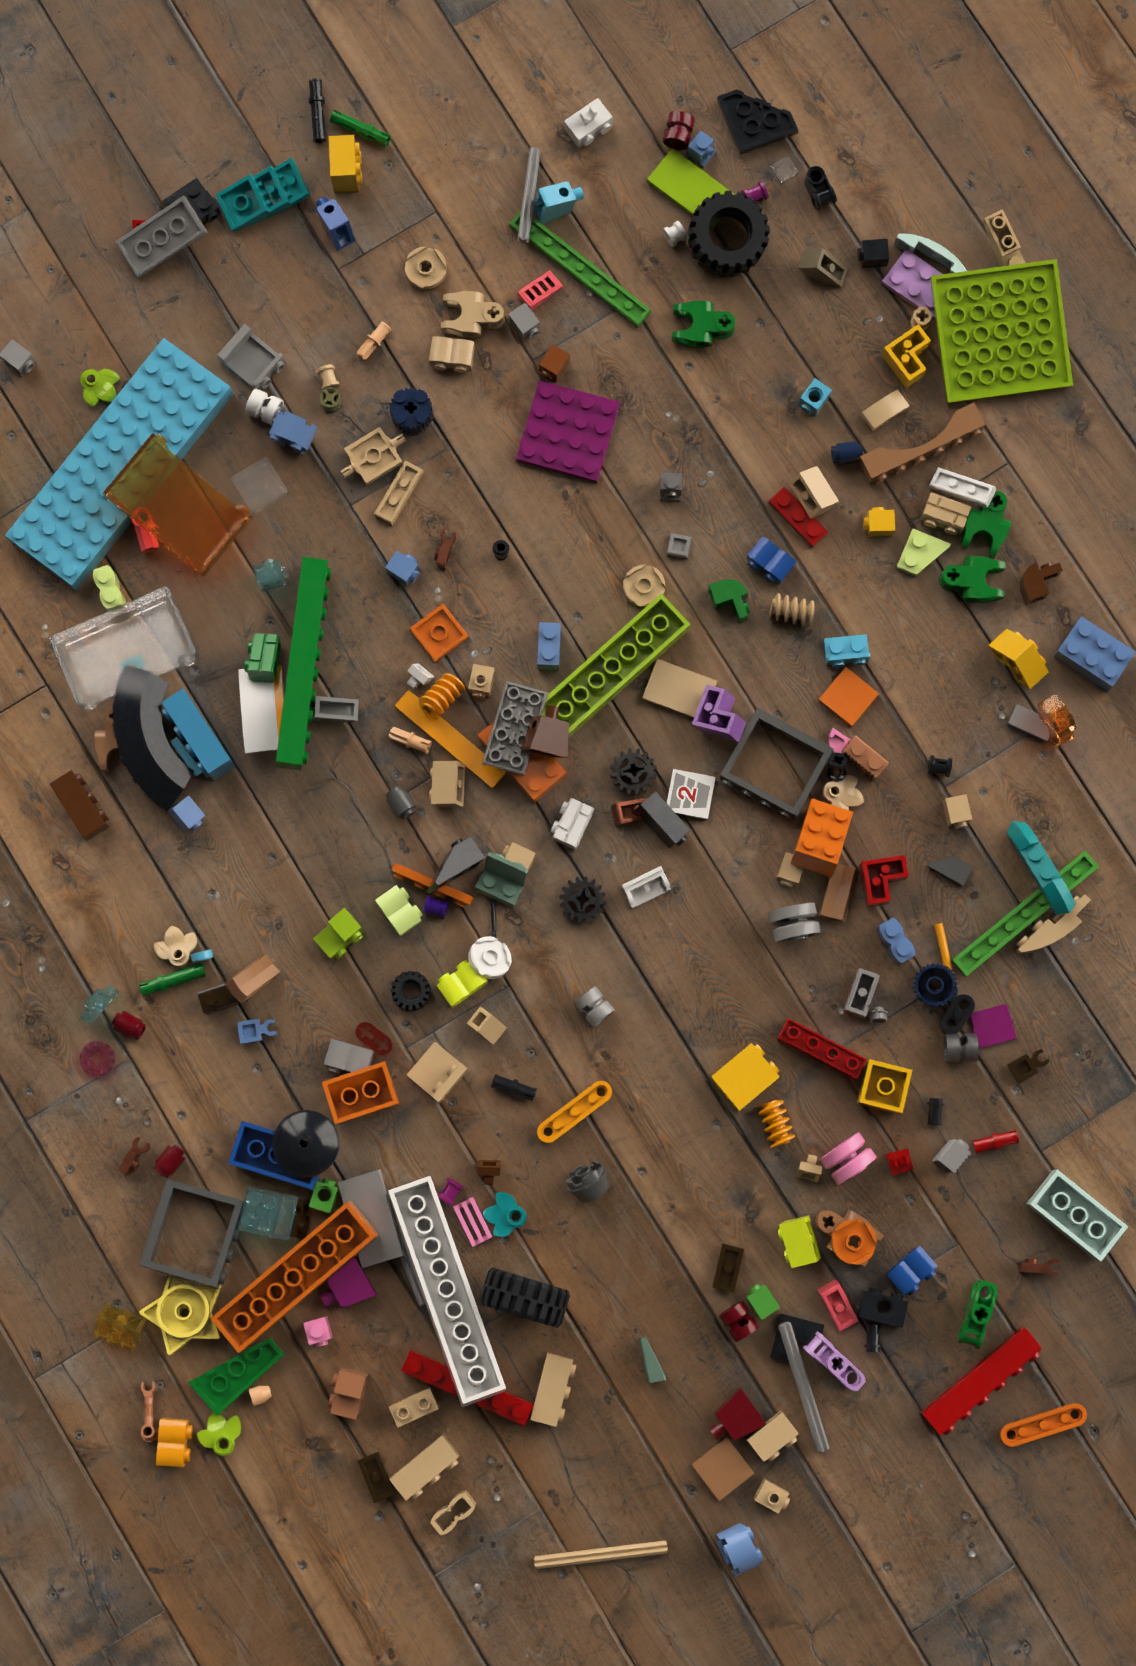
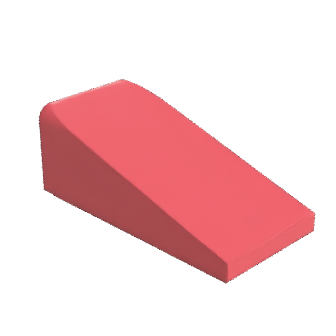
M833 1280L817 1289L839 1332L859 1322L837 1280Z

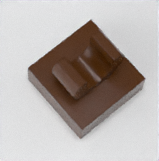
M479 1160L478 1176H485V1185H493L494 1176H500L501 1160Z

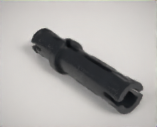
M313 78L309 80L310 97L308 99L312 113L313 142L323 143L327 141L324 117L325 97L322 94V80Z

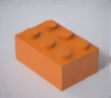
M812 798L790 864L832 878L839 862L853 812Z

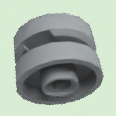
M815 903L792 905L768 912L770 923L782 926L772 932L775 943L796 942L821 934L818 921H807L817 915Z

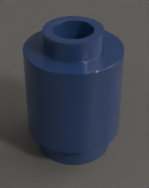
M857 441L837 443L836 446H831L832 462L839 465L859 462L860 456L863 455L862 445H858Z

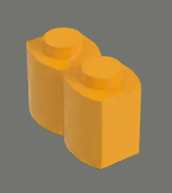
M160 1419L156 1465L184 1467L186 1462L190 1461L191 1449L187 1448V1441L192 1438L193 1426L189 1425V1420Z

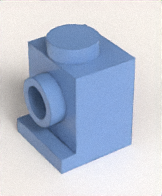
M700 130L688 146L687 157L704 168L716 153V150L713 149L714 139Z

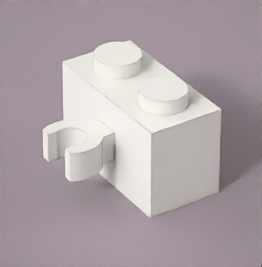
M599 98L567 118L564 121V130L578 148L583 145L588 146L599 134L603 135L611 129L613 117Z

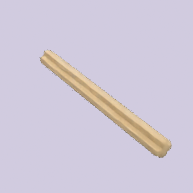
M666 1541L540 1555L534 1557V1566L536 1569L666 1554L668 1553V1546Z

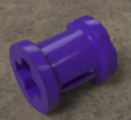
M428 895L423 914L430 913L440 916V919L444 920L449 901L445 900V902L432 899Z

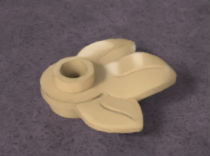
M846 775L844 780L830 781L823 787V796L831 805L849 810V807H856L864 803L862 793L855 788L858 782V778L855 776ZM832 788L836 789V795L831 792Z
M171 926L165 933L164 941L154 943V950L160 959L169 960L172 965L182 967L189 962L190 953L196 948L197 938L194 932L183 935L179 928ZM181 952L182 956L176 958V955Z

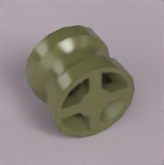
M327 387L321 391L319 400L322 408L329 413L338 411L342 405L339 391L332 387Z

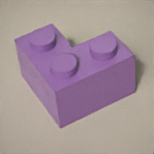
M706 685L692 722L695 728L704 734L739 742L746 722L737 714L730 712L735 701L734 696L726 689Z

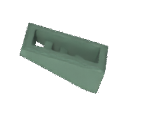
M640 1337L639 1340L648 1382L654 1383L667 1380L648 1340L645 1337Z

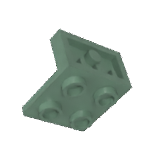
M488 852L484 870L474 891L514 908L524 888L528 869L521 863H513L506 860L501 854Z

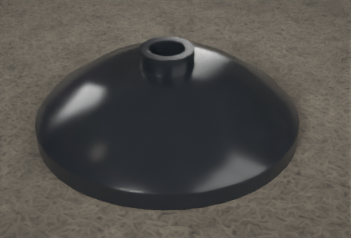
M311 1110L297 1111L285 1117L277 1126L272 1141L273 1153L278 1164L286 1172L298 1177L317 1176L325 1172L334 1163L339 1151V1135L334 1124L323 1114ZM303 1139L308 1140V1146L305 1148L300 1145Z

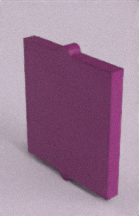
M1007 1004L977 1011L970 1015L973 1025L972 1032L977 1035L979 1049L1017 1038L1012 1024L1014 1020L1010 1017Z

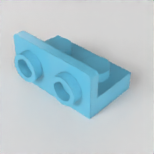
M867 634L824 638L823 640L826 665H832L833 668L843 667L845 663H853L854 666L864 665L871 658L868 651Z

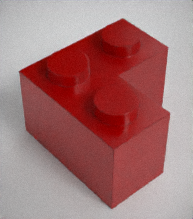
M905 855L862 861L859 864L866 907L886 905L891 902L888 882L906 880L909 877Z

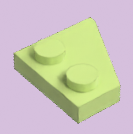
M913 528L896 569L916 577L925 567L935 561L943 552L947 551L951 544Z

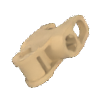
M461 291L443 295L444 305L458 308L462 312L456 320L441 322V331L461 338L481 337L482 329L495 330L504 325L505 315L503 307L496 302H484V295L480 292Z

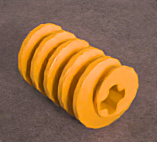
M443 674L441 679L437 680L435 685H432L430 690L420 697V708L431 720H438V714L442 715L444 713L443 709H448L449 703L453 704L455 702L454 698H459L460 692H465L464 684L452 674Z
M774 1100L756 1106L763 1107L758 1114L766 1116L761 1123L769 1124L764 1129V1132L772 1133L767 1138V1141L775 1142L770 1146V1149L789 1143L795 1137V1134L787 1133L792 1129V1126L785 1125L790 1120L789 1117H782L787 1111L784 1108H779L784 1103L783 1100Z

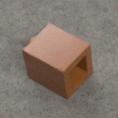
M552 344L539 363L540 374L547 380L553 379L557 382L570 363V354Z

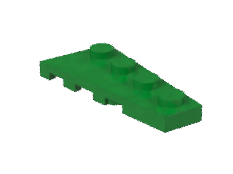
M270 1337L188 1383L211 1410L219 1416L278 1362L285 1353Z

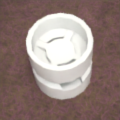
M254 389L247 401L245 414L256 419L261 417L263 422L272 425L278 410L282 411L284 401L275 396L268 397L266 392Z

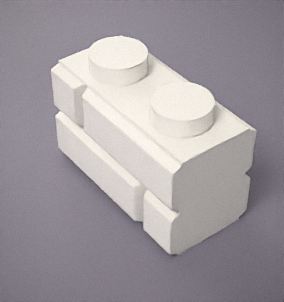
M570 798L569 802L564 801L559 812L563 815L559 822H554L550 832L553 833V840L576 850L594 813V808Z

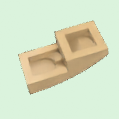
M897 389L864 410L861 415L872 431L888 423L891 418L906 411L910 406Z

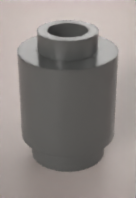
M397 786L386 794L387 802L397 818L403 817V819H406L415 813L413 809L416 806L405 789Z

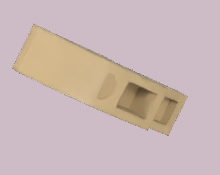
M1003 209L984 218L985 229L999 267L1026 263L1019 250L1021 246Z
M1085 894L1080 898L1076 895L1073 898L1076 905L1070 913L1056 915L1053 918L1055 923L1049 919L1044 922L1039 920L1031 928L1034 932L1029 937L1025 935L1016 944L1019 948L1015 953L1017 955L1030 953L1049 946L1066 936L1083 922L1076 915L1091 899Z

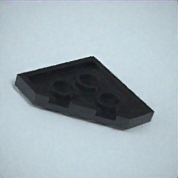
M737 89L717 96L718 104L740 155L798 134V128L790 111L780 110L771 106V103L759 98L749 97Z

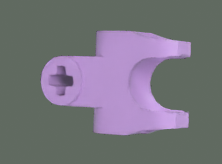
M817 1331L815 1333L816 1336L803 1349L818 1363H821L844 1386L850 1390L858 1391L866 1382L864 1374ZM823 1342V1344L814 1353V1350ZM833 1359H838V1366H833ZM855 1372L857 1376L856 1381L849 1384L847 1376Z

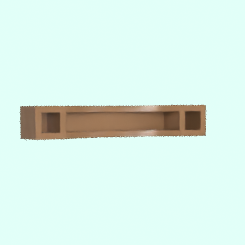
M972 403L955 411L946 428L936 438L926 444L904 450L878 447L860 456L858 463L868 483L876 482V484L885 481L888 478L887 476L892 473L898 475L907 469L906 467L911 464L917 466L926 460L925 458L930 455L936 457L942 454L944 449L949 446L955 448L961 445L963 440L968 437L974 439L980 436L986 424L975 403Z

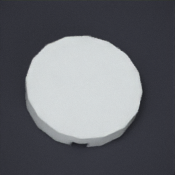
M485 936L478 939L470 947L468 953L472 969L485 979L502 977L508 971L512 962L508 947L504 943L497 941L498 939L495 937Z

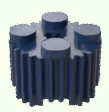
M410 387L409 389L398 390L393 396L394 399H391L392 403H390V415L393 424H395L396 428L398 427L399 431L402 430V433L405 432L408 436L409 434L412 436L416 434L417 436L419 432L421 433L422 430H426V427H429V423L433 421V408L430 398L421 389L416 390V388L412 389ZM409 410H413L414 413L409 414Z
M932 963L931 965L927 964V967L923 966V970L920 969V973H917V977L914 978L916 982H913L915 984L913 987L915 989L914 993H917L916 997L920 998L919 1001H923V1004H927V1006L944 1007L945 1004L949 1005V1001L953 1002V999L958 994L957 989L959 987L957 985L959 982H957L958 978L955 977L956 973H952L953 970L943 964L937 963L936 965ZM935 979L942 984L937 992L936 989H931Z

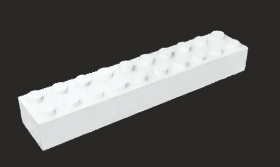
M431 1176L388 1190V1197L461 1406L464 1407L505 1392L506 1387Z

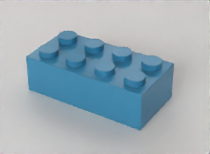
M184 688L161 702L165 707L162 710L163 714L171 725L176 724L173 729L183 743L188 742L185 747L194 760H200L197 765L206 778L211 777L215 781L236 767Z

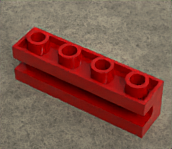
M790 1018L785 1021L777 1037V1040L853 1080L858 1078L867 1060Z

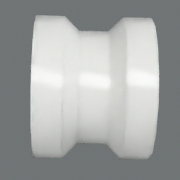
M679 221L674 222L671 227L662 229L664 237L671 247L676 246L679 241L687 240V234Z

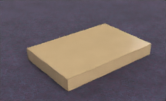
M657 659L642 700L694 719L706 685L716 687L717 681Z

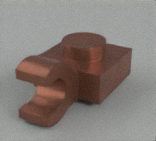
M442 529L440 532L442 546L441 549L437 548L434 560L437 561V568L446 570L452 545L456 541V532H453L450 539H446L444 537L446 531Z
M136 1137L131 1150L128 1151L118 1171L125 1175H129L131 1172L134 1173L140 1163L138 1161L140 1154L150 1149V1143H146L145 1147L140 1149L138 1143L141 1138Z
M1025 1259V1263H1018V1272L1045 1273L1057 1276L1059 1272L1051 1271L1050 1265L1052 1263H1059V1260L1048 1259L1044 1264H1038V1259Z

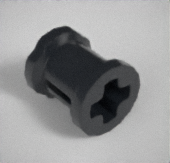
M841 753L831 754L828 759L830 767L827 771V776L832 781H842L847 775L845 767L848 763V758Z
M930 755L927 774L938 773L949 777L952 768V758L945 760Z

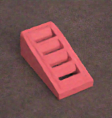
M549 270L518 291L517 296L523 304L526 302L529 308L534 311L563 288V285ZM548 278L553 282V284L555 285L554 287H551L547 283L546 280ZM543 283L548 291L545 292L540 285ZM537 288L542 295L538 296L534 289ZM529 293L535 298L533 301L528 296Z

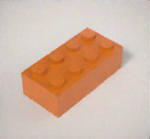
M494 722L478 734V739L485 748H487ZM531 752L524 776L507 772L533 804L567 777V772L554 757Z

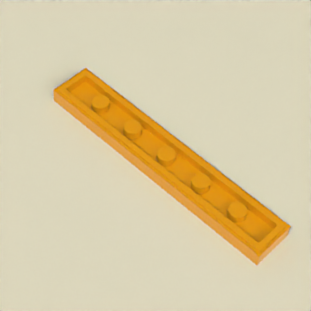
M410 690L395 704V707L459 762L465 764L466 768L491 789L506 775V771L482 765L485 754L441 716L438 715V720H431L420 708L419 698Z

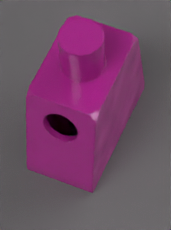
M355 1257L327 1280L331 1289L320 1296L326 1307L338 1301L340 1306L344 1308L373 1297L377 1293L357 1257Z

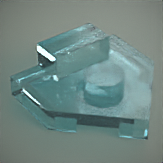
M109 985L104 990L98 988L83 1004L86 1006V1009L81 1019L88 1024H92L120 991L112 985Z

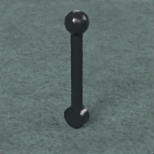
M489 897L491 902L492 937L496 938V900Z

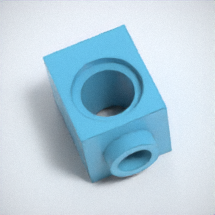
M814 378L800 397L798 405L801 406L800 408L805 413H812L816 416L829 399L832 389ZM812 395L817 396L819 401L812 402L809 397Z

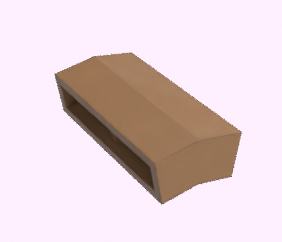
M841 864L837 865L832 878L829 877L819 914L820 917L845 923L858 875L856 868Z
M266 954L231 977L225 984L231 994L242 1004L275 980L280 971Z

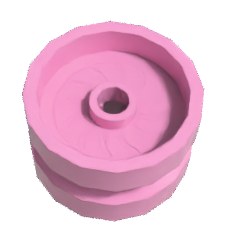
M859 1132L819 1159L825 1169H831L837 1164L840 1165L831 1175L837 1185L858 1175L877 1158L871 1148H866L857 1154L856 1151L865 1143L864 1138Z

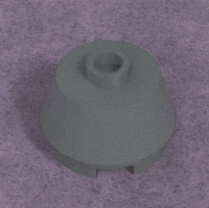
M593 1160V1164L586 1167L584 1163L577 1166L569 1173L570 1179H565L568 1185L567 1190L583 1203L599 1199L609 1188L606 1167L602 1166L599 1160Z

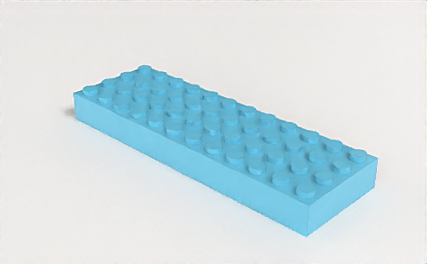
M163 338L5 534L6 538L77 592L132 523L131 515L133 511L145 507L234 395L231 387Z

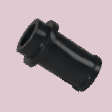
M503 540L496 541L492 547L493 553L498 560H505L510 550L509 545Z
M929 1098V1102H927L929 1104L927 1124L942 1125V1106H945V1103L940 1098Z
M866 1324L867 1344L864 1345L866 1352H880V1348H882V1345H880L881 1325Z

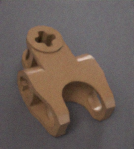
M112 706L105 712V730L95 731V750L102 772H109L110 757L119 751L113 734Z
M850 1209L844 1218L828 1210L819 1212L815 1218L816 1227L829 1237H831L832 1232L841 1222L849 1219L861 1220L869 1224L874 1230L878 1241H881L884 1237L868 1220ZM830 1216L832 1225L824 1227L825 1222L822 1219ZM851 1236L848 1245L856 1248L855 1244L858 1237L854 1238ZM830 1240L826 1248L833 1252ZM866 1261V1262H864V1263H862V1264H859V1265L865 1267V1266L867 1265L868 1261Z

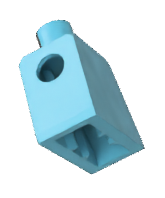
M567 181L542 187L537 191L533 209L539 222L545 224L571 213L575 202L583 199L584 194L581 187L572 189Z

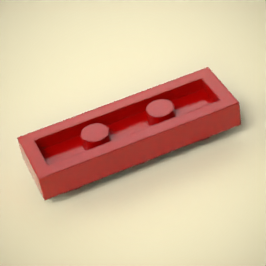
M785 487L769 500L768 503L812 548L828 534V531L815 518L810 519L802 504Z

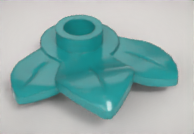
M497 1192V1205L490 1206L483 1211L485 1219L495 1224L493 1235L498 1237L509 1235L514 1228L523 1226L527 1219L525 1210L517 1206L516 1200L512 1195L505 1192ZM515 1212L520 1215L518 1221H513L511 1218Z

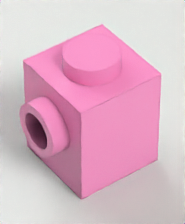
M327 1316L303 1323L309 1345L315 1344L316 1348L328 1344V1339L333 1338Z

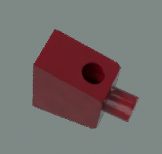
M738 1388L716 1410L715 1414L720 1421L711 1427L710 1431L716 1440L726 1433H729L733 1440H737L765 1426L766 1423L744 1391Z

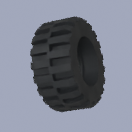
M725 191L722 195L720 192H717L711 198L707 197L702 201L701 205H698L689 223L687 231L689 239L687 243L688 247L692 249L691 255L694 259L697 258L699 260L698 265L701 268L704 266L709 268L708 272L714 274L715 271L719 272V276L726 277L727 274H731V277L738 276L739 272L744 274L749 271L750 267H754L758 263L768 245L770 226L767 225V215L762 214L763 208L760 204L755 205L752 197L749 196L748 199L742 197L744 194L737 191L736 195H733L732 191ZM720 217H731L738 220L746 229L748 235L746 244L737 251L720 249L710 238L709 228L711 223Z
M492 1267L488 1270L480 1296V1303L486 1307L558 1328L562 1324L570 1294L568 1290Z

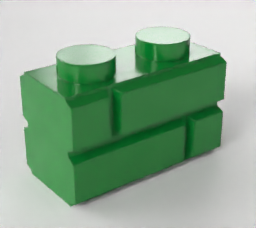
M255 633L253 641H249L248 654H250L249 660H245L244 670L248 673L249 680L274 683L281 651V641L277 634L265 635Z

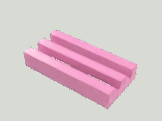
M473 1197L453 1207L472 1247L492 1238ZM470 1203L486 1233L484 1237H482L467 1206ZM462 1207L478 1237L477 1240H474L460 1211Z

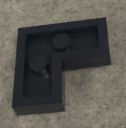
M780 1313L770 1357L789 1362L779 1331L781 1323L790 1322L796 1341L806 1344L811 1342L816 1336L815 1333L817 1331L821 1334L823 1333L824 1325Z

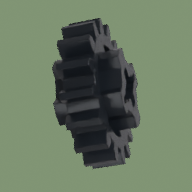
M629 748L628 754L621 751V758H614L616 765H611L610 769L615 772L610 774V778H616L613 785L619 784L620 792L626 789L627 795L634 791L635 795L638 796L639 790H642L644 793L647 792L646 785L653 786L650 779H656L657 775L652 772L656 771L657 767L651 766L654 759H647V752L641 755L640 749H637L636 753H632L631 748ZM636 759L641 760L645 765L636 762ZM627 760L628 764L626 767L619 770L621 764ZM630 768H634L635 771H638L636 776H632V773H628L630 772ZM648 774L646 780L639 784L640 778ZM622 779L628 780L629 782H631V785L624 783Z
M587 876L584 877L583 881L576 877V883L569 880V888L562 887L565 895H559V899L564 900L560 904V908H566L563 914L564 916L570 914V921L578 918V924H581L582 919H585L588 924L590 923V917L597 920L596 913H603V909L600 906L606 905V901L601 900V898L605 897L606 893L599 892L602 889V885L596 887L595 879L588 882ZM581 886V887H580V890H579L577 893H575V894L571 893V894H570V892H571L573 889H575L576 887ZM588 887L596 893L597 898L590 895ZM583 891H585V898L589 902H585L581 910L580 901L577 899H580ZM568 903L576 906L577 913L570 908ZM590 906H596L593 911L585 914V910Z

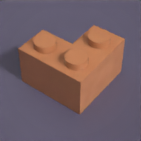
M342 1368L334 1374L331 1386L335 1387V1394L330 1395L328 1407L331 1408V1414L354 1420L358 1419L369 1374L347 1368Z

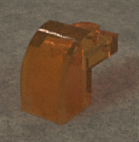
M1055 694L1039 702V716L1049 728L1051 743L1058 747L1073 739V731L1077 729L1068 707L1059 696Z

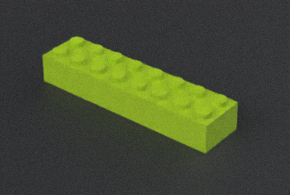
M661 593L548 694L542 716H545L547 705L559 707L558 720L569 723L570 738L690 630L691 624Z

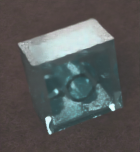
M248 1186L238 1230L289 1241L298 1196Z

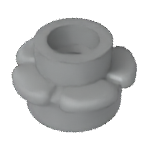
M873 1007L867 1016L870 1023L882 1024L887 1022L889 1012L885 1011L883 1007Z

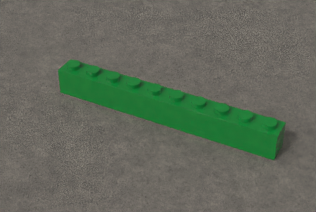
M310 557L302 558L275 767L301 771L302 764H307L308 751H304L305 743L309 744L311 731L307 730V724L312 723L313 710H309L310 702L315 701L316 690L312 689L313 682H317L319 669H315V661H320L321 649L317 648L318 641L323 639L324 628H320V622L325 621L326 608H322L323 600L327 601L329 588H325L326 580L330 581L331 568H327L328 560Z

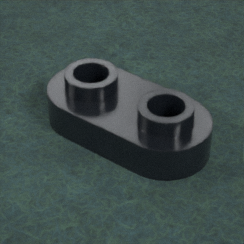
M961 994L953 1000L940 1020V1027L944 1033L956 1034L962 1029L975 1009V1002L971 996ZM960 1002L966 1003L967 1008L965 1010L960 1009ZM948 1020L954 1021L955 1025L953 1028L947 1026Z

